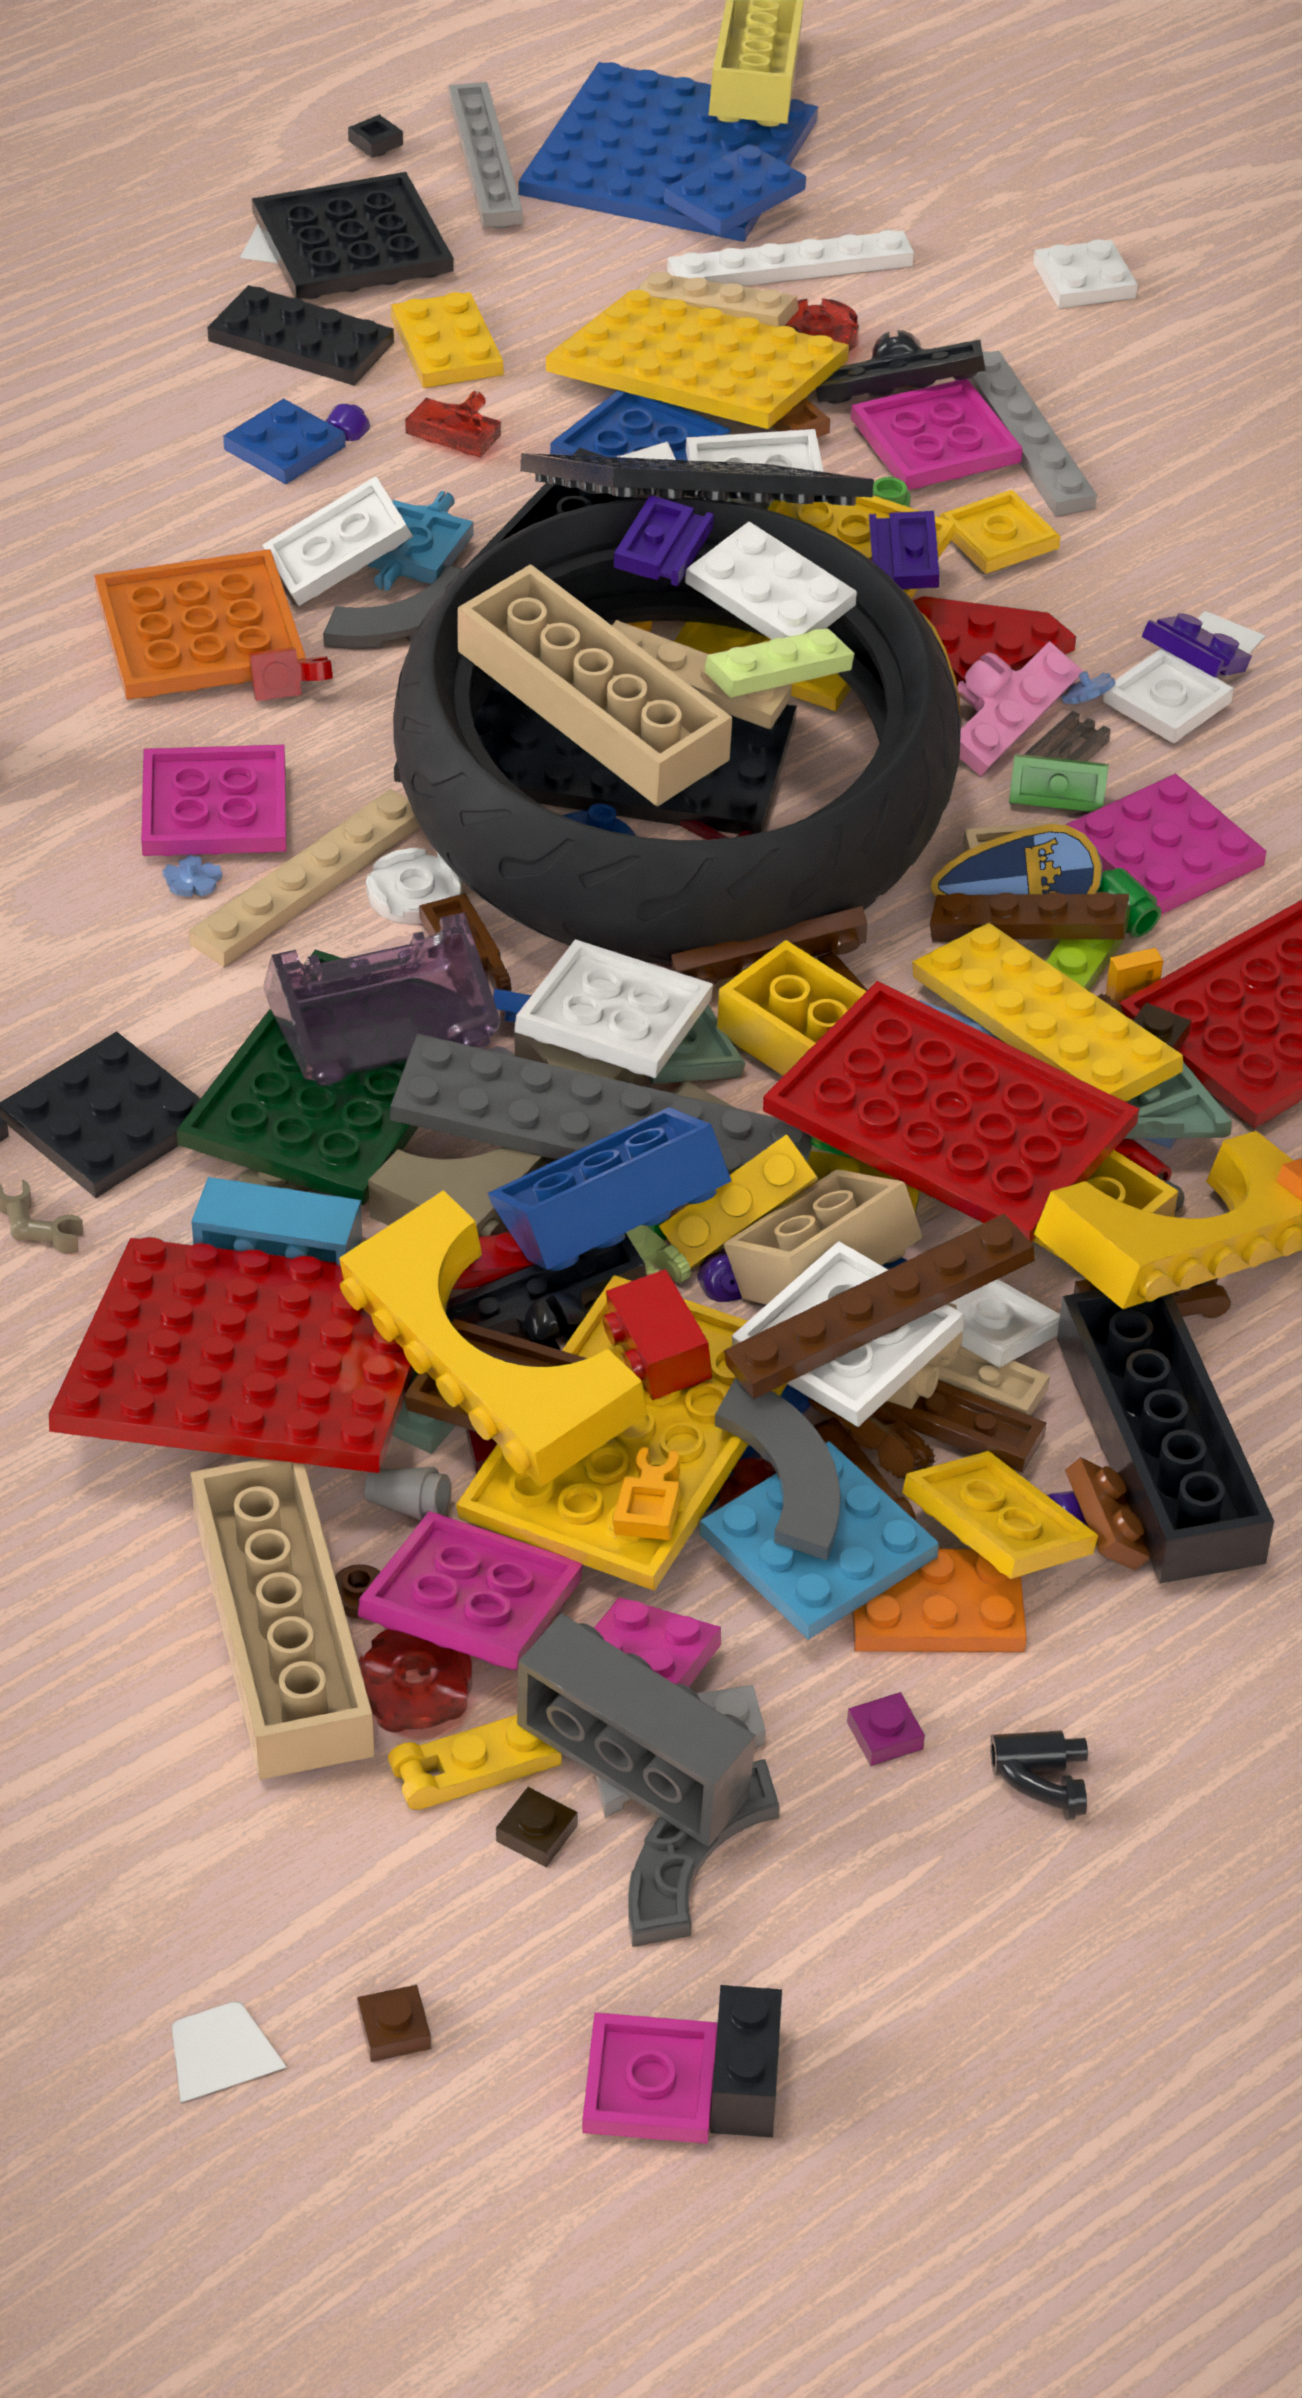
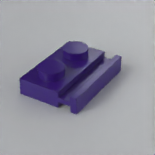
M650 495L614 552V568L657 581L660 576L671 579V585L678 586L686 574V569L692 564L712 531L714 514L707 512L705 516L694 514V508Z
M934 511L889 513V518H876V514H869L872 562L889 575L901 589L939 588V563Z
M1178 613L1177 616L1160 618L1157 622L1148 620L1141 636L1214 678L1218 677L1219 673L1226 676L1246 672L1252 655L1238 648L1239 642L1234 638L1221 633L1212 634L1201 628L1203 625L1202 621L1185 613Z

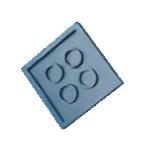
M830 1441L825 1444L832 1456L839 1479L840 1511L835 1542L827 1561L774 1542L775 1529L783 1508L781 1484L777 1473L700 1520V1535L808 1640L937 1558L939 1548L938 1541Z

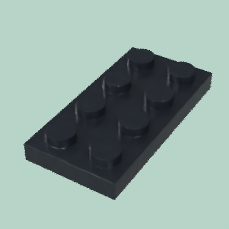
M250 285L207 327L209 342L353 386L357 384L394 343V328L377 324L372 320L360 319L340 313L335 309H327L310 304L299 298H290L267 291L262 287Z

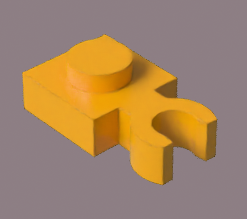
M642 1447L638 1451L636 1464L639 1478L624 1476L613 1517L615 1535L671 1540L681 1500L680 1483L676 1482L680 1476L677 1450H670L668 1461L661 1466L650 1465L649 1448Z

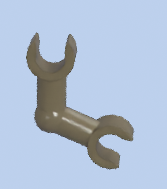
M22 1180L23 1192L18 1196H7L4 1194L3 1187L0 1184V1211L8 1215L10 1233L13 1238L18 1241L50 1242L56 1250L62 1253L78 1252L77 1235H84L83 1220L74 1215H63L53 1222L30 1219L28 1210L31 1207V1192L28 1182Z

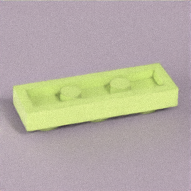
M828 628L815 629L804 634L786 638H775L768 642L746 647H735L728 651L707 655L704 672L732 698L851 670L854 653Z

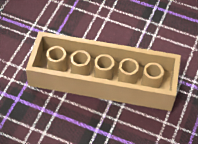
M531 564L458 607V651L657 807L730 760L732 716Z
M258 1459L190 1472L194 1516L259 1780L375 1757L373 1715L305 1465Z

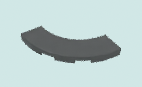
M445 566L439 577L423 591L395 603L361 608L335 606L323 633L324 646L352 649L382 647V641L404 637L411 642L426 613L435 601L443 596L445 587L463 568Z
M735 1378L715 1413V1427L728 1431L748 1443L765 1461L771 1462L775 1468L781 1484L783 1508L775 1529L774 1542L827 1561L835 1542L840 1511L839 1479L828 1447L808 1419L792 1404L773 1391L753 1399L738 1379Z
M766 1759L753 1762L749 1799L709 1847L662 1817H659L644 1839V1846L630 1877L628 1926L632 1947L691 1936L692 1924L689 1914V1896L694 1880L704 1862L715 1849L736 1833L755 1824L779 1818L780 1806Z

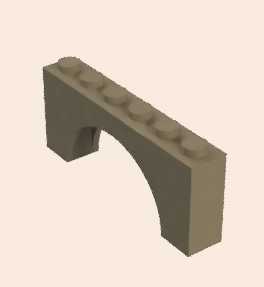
M514 1032L516 1057L644 1086L646 1075L635 1074L626 1068L598 1059H590L580 1053L553 1044L541 1043L534 1038ZM501 1147L482 1155L460 1159H432L409 1154L398 1149L368 1180L370 1217L389 1226L444 1190L476 1221L478 1237L499 1235L508 1228L493 1207L488 1193L557 1159Z

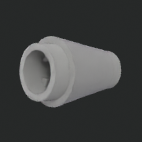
M435 1467L382 1469L380 1473H368L364 1494L367 1502L376 1503L377 1505L422 1520L429 1511L445 1515L451 1498V1481L448 1475L440 1474Z

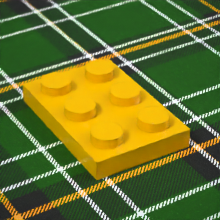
M452 292L440 297L414 298L406 302L391 304V319L422 388L504 375V361L471 292Z
M989 1451L910 1472L905 1476L903 1494L920 1506L927 1515L935 1518L954 1533L962 1543L970 1546L993 1564L1000 1573L1008 1576L1010 1579L1094 1554L1098 1534Z

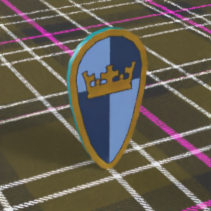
M1046 824L1001 836L963 852L934 875L931 880V890L935 896L952 893H964L966 895L1000 893L1047 894L1052 892L1061 894H1095L1101 886L1103 866L1098 849L1084 833L1068 825Z

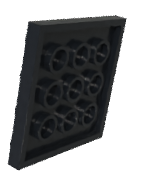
M407 172L252 198V212L295 298L315 299L321 295L331 293L354 292L365 287L381 284L393 285L404 280L420 277L432 278L439 274L454 272V258Z

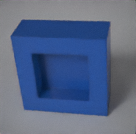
M494 989L491 1008L505 1011L503 1021L515 1023L516 1015L532 995Z

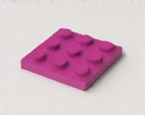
M968 379L955 380L851 406L852 422L893 476L906 484L907 490L918 489L926 485L951 479H960L967 475L988 470L1000 469L1004 466L1021 463L1023 448Z
M285 744L143 749L142 856L286 852Z
M1176 773L1066 824L1084 833L1095 845L1102 862V872L1124 868L1156 897L1157 905L1161 908V914L1265 864L1267 851Z
M429 1511L360 1597L358 1617L378 1623L387 1629L398 1630L433 1642L439 1647L451 1648L483 1659L492 1665L503 1666L517 1671L519 1660L545 1632L580 1583L583 1564L562 1555Z

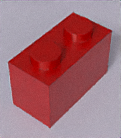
M666 1269L606 1291L609 1313L602 1316L606 1335L612 1346L619 1344L624 1350V1364L642 1381L652 1401L712 1379L709 1342Z

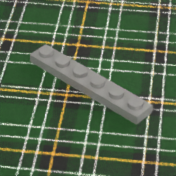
M488 83L449 85V101L483 228L494 227L501 229L510 225L523 224V210Z
M984 351L983 357L986 371L977 372L976 376L968 380L1023 448L1020 464L1054 516L1095 509L1097 494L1000 351Z

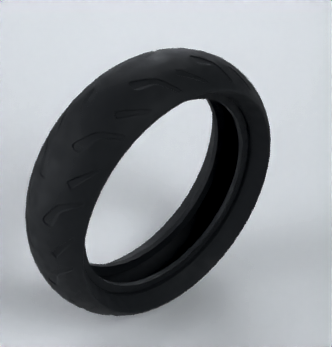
M645 497L590 505L555 515L528 526L504 539L473 561L444 590L443 596L439 597L426 613L413 636L399 675L393 713L394 747L400 778L418 824L433 848L455 874L481 898L505 915L544 936L569 946L576 939L648 963L672 964L671 955L699 947H711L714 944L731 941L742 942L787 929L802 921L861 906L865 910L876 901L878 896L884 895L893 887L909 867L917 861L936 831L943 811L948 805L960 760L961 725L958 699L946 655L929 623L911 598L889 575L861 552L835 536L808 523L777 512L741 503L704 500L694 497H684V499L662 498L694 508V514L705 516L707 512L714 514L713 529L692 564L747 522H751L857 591L856 605L827 628L854 653L851 670L837 674L852 688L865 706L874 724L879 746L860 777L830 804L791 825L740 837L713 840H670L633 836L582 824L548 810L514 785L496 766L482 745L474 724L482 704L497 681L458 651V607L530 564L610 625H613L616 620L623 623L685 621L732 627L764 635L685 583L686 574L680 584L674 586L671 585V579L660 576L657 581L614 568V552L649 498Z

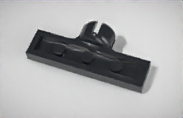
M897 330L898 336L891 338L889 332L884 333L876 340L870 360L841 366L816 388L818 403L828 401L831 404H839L849 401L852 396L869 393L872 396H881L892 392L894 388L911 385L914 388H923L934 384L936 380L952 377L955 380H965L977 375V372L986 371L981 340L932 349H922L920 341L912 333Z
M624 1233L625 1238L618 1244L607 1248L595 1247L578 1255L579 1260L568 1268L552 1271L535 1264L448 1299L446 1316L450 1323L453 1319H457L504 1334L521 1332L531 1342L561 1350L555 1338L562 1335L567 1344L588 1313L584 1305L598 1298L614 1275L630 1281L647 1276L645 1263L628 1235Z

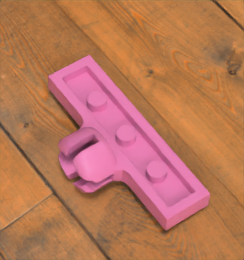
M1050 641L1018 671L1011 670L1010 666L997 654L988 652L980 657L982 660L975 662L965 675L966 684L963 681L959 682L957 686L959 696L977 711V714L961 729L960 759L980 777L1077 681L1079 674L1084 672Z

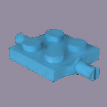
M441 491L433 503L428 506L411 505L397 500L392 501L413 537L399 545L395 550L384 554L366 565L380 570L379 574L374 578V583L379 589L382 590L384 587V591L390 590L393 583L400 576L432 584L442 573L445 566H451L472 539L474 536L473 521L455 517L448 513L449 509L455 504V499L449 492L445 495V491Z

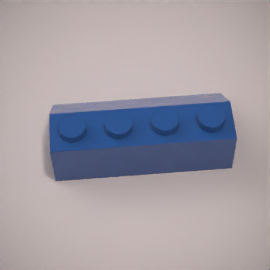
M668 1107L489 1192L488 1196L527 1260L546 1270L557 1271L574 1265L579 1260L578 1255L595 1247L607 1248L618 1244L625 1238L624 1233L640 1225L652 1226L667 1220L671 1216L670 1211L686 1203L697 1204L711 1199L716 1195L717 1188L732 1181L712 1124Z

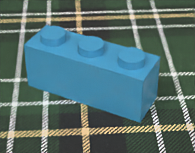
M212 1177L207 1178L191 1221L193 1244L205 1243L215 1248L237 1251L260 1250L270 1255L286 1256L292 1259L300 1256H311L320 1261L336 1262L337 1265H340L339 1258L360 1245L363 1236L361 1200Z

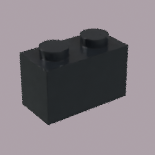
M720 1985L710 2133L773 2138L782 1989Z

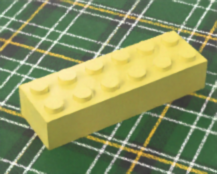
M726 0L712 70L709 116H717L719 120L724 122H738L740 119L756 120L758 124L763 126H777L780 123H788L800 44L804 0Z

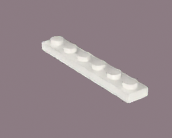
M884 230L875 234L858 236L847 234L840 238L823 240L805 239L797 243L779 245L769 243L761 247L727 248L718 252L701 254L690 252L682 256L668 257L667 272L673 276L686 278L700 277L710 282L723 284L737 283L742 286L912 267L914 252L903 230Z

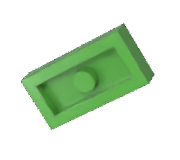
M1015 754L1009 803L1093 812L1104 807L1109 764Z

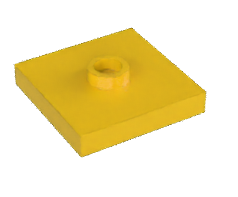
M1013 489L939 514L940 518L955 522V535L952 541L985 574L1059 549L1061 536Z

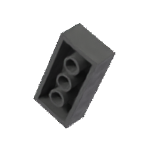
M561 1613L519 1660L517 1725L705 1846L709 1847L749 1799L756 1735L750 1732L749 1728L739 1718L730 1714L723 1715L702 1702L699 1696L688 1686L680 1683L674 1684L653 1671L650 1665L640 1656L633 1653L626 1654L608 1643L592 1626L585 1623L578 1624Z

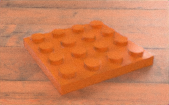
M271 549L94 575L96 593L126 700L150 698L156 695L182 691H196L202 688L228 684L237 685L252 681L248 653L294 647L297 653V660L306 659Z

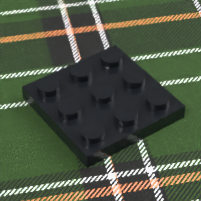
M116 1031L1 1101L0 1117L7 1122L10 1128L93 1197L97 1198L178 1147L177 1129L201 1098Z

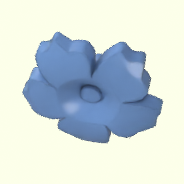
M1087 671L1079 674L1081 681L1072 684L1068 694L1061 697L1066 704L1083 703L1106 693L1116 682L1114 677L1110 676V673L1105 674L1103 672L1098 677L1090 680Z
M188 855L186 859L179 861V867L167 864L166 868L162 869L163 877L166 879V884L170 887V892L179 896L191 897L194 893L198 896L211 894L217 887L216 882L222 878L221 866L213 865L212 863L202 865L200 856Z

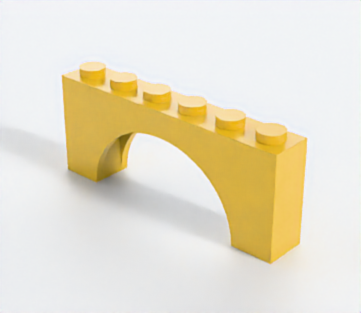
M1259 1132L1246 1133L1223 1140L1206 1180V1183L1221 1196L1230 1212L1206 1218H1178L1159 1215L1122 1203L1085 1181L1050 1192L1034 1235L1122 1309L1146 1301L1151 1302L1159 1297L1180 1290H1187L1192 1286L1216 1278L1220 1279L1228 1274L1256 1267L1262 1263L1283 1256H1290L1295 1252L1301 1251L1302 1201L1276 1182L1282 1165L1294 1160Z
M443 1190L341 1256L339 1261L344 1281L340 1283L341 1291L355 1310L363 1308L371 1316L375 1328L387 1342L395 1340L403 1348L408 1362L419 1374L427 1372L436 1381L440 1394L450 1406L456 1407L460 1405L468 1413L474 1429L483 1439L489 1440L492 1438L502 1448L507 1462L518 1474L526 1472L540 1487H543L647 1415L642 1381L608 1348L597 1355L572 1364L553 1367H530L494 1358L466 1341L448 1320L446 1306L455 1282L472 1262L482 1256L476 1221Z

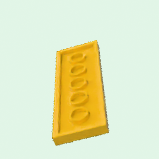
M990 923L976 928L972 932L912 961L913 978L1006 1044L1125 1102L1183 1072L1182 1054Z

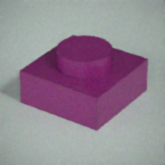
M901 1692L848 1708L847 1724L870 1766L924 1749L925 1734Z

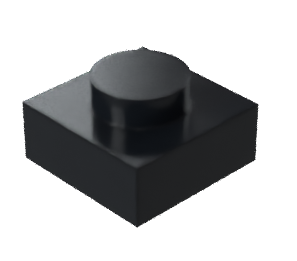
M379 114L348 127V141L373 158L402 146L403 131Z

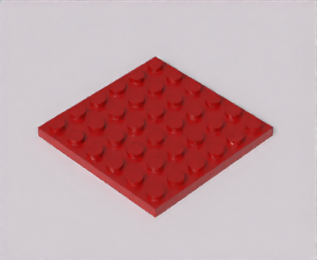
M155 1237L130 1238L48 1413L49 1432L380 1473L414 1368L408 1362L403 1348L395 1340L387 1342L379 1334L371 1316L363 1308L355 1310L348 1303L340 1288V1283L344 1281L342 1269L336 1262L320 1261L311 1256H300L292 1259L286 1256L270 1255L260 1250L237 1251L221 1249L205 1243L193 1245L164 1242Z

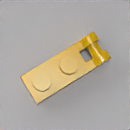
M516 1714L425 1744L418 1745L415 1742L402 1743L391 1750L387 1760L394 1775L397 1778H402L404 1781L401 1791L408 1807L413 1810H420L561 1765L562 1753L518 1726ZM438 1769L440 1774L432 1776L426 1772Z

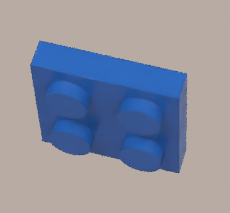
M284 398L223 435L224 450L284 484L289 483L346 446L344 431Z

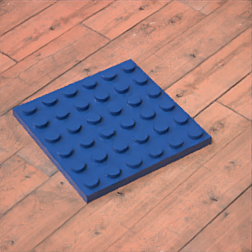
M598 62L519 179L518 195L745 242L761 214L719 235L664 203V188L748 144L760 148L763 152L790 166L818 120V106L806 104L798 99H791L788 123H780L777 126H763L758 124L756 120L740 119L738 122H724L719 120L717 116H709L711 84L696 82L689 77L676 78L666 76L648 69L637 70L622 67L614 62Z

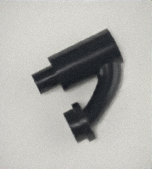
M1062 1730L991 1735L990 1756L995 1776L1001 1775L1010 1786L1030 1798L1063 1809L1065 1820H1074L1076 1815L1086 1814L1087 1794L1083 1779L1073 1780L1071 1775L1062 1776L1061 1785H1057L1033 1774L1061 1772L1066 1770V1762L1087 1761L1088 1746L1086 1738L1065 1739Z

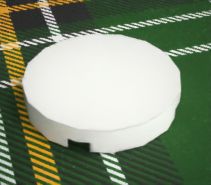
M409 848L396 850L376 861L373 865V871L370 875L368 873L366 879V892L370 906L380 916L396 923L418 925L423 924L419 918V905L462 894L463 881L448 866L438 852L437 857L426 855V849Z

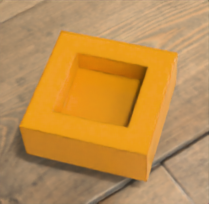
M1156 947L1110 957L1105 994L1119 1003L1160 980L1163 958Z

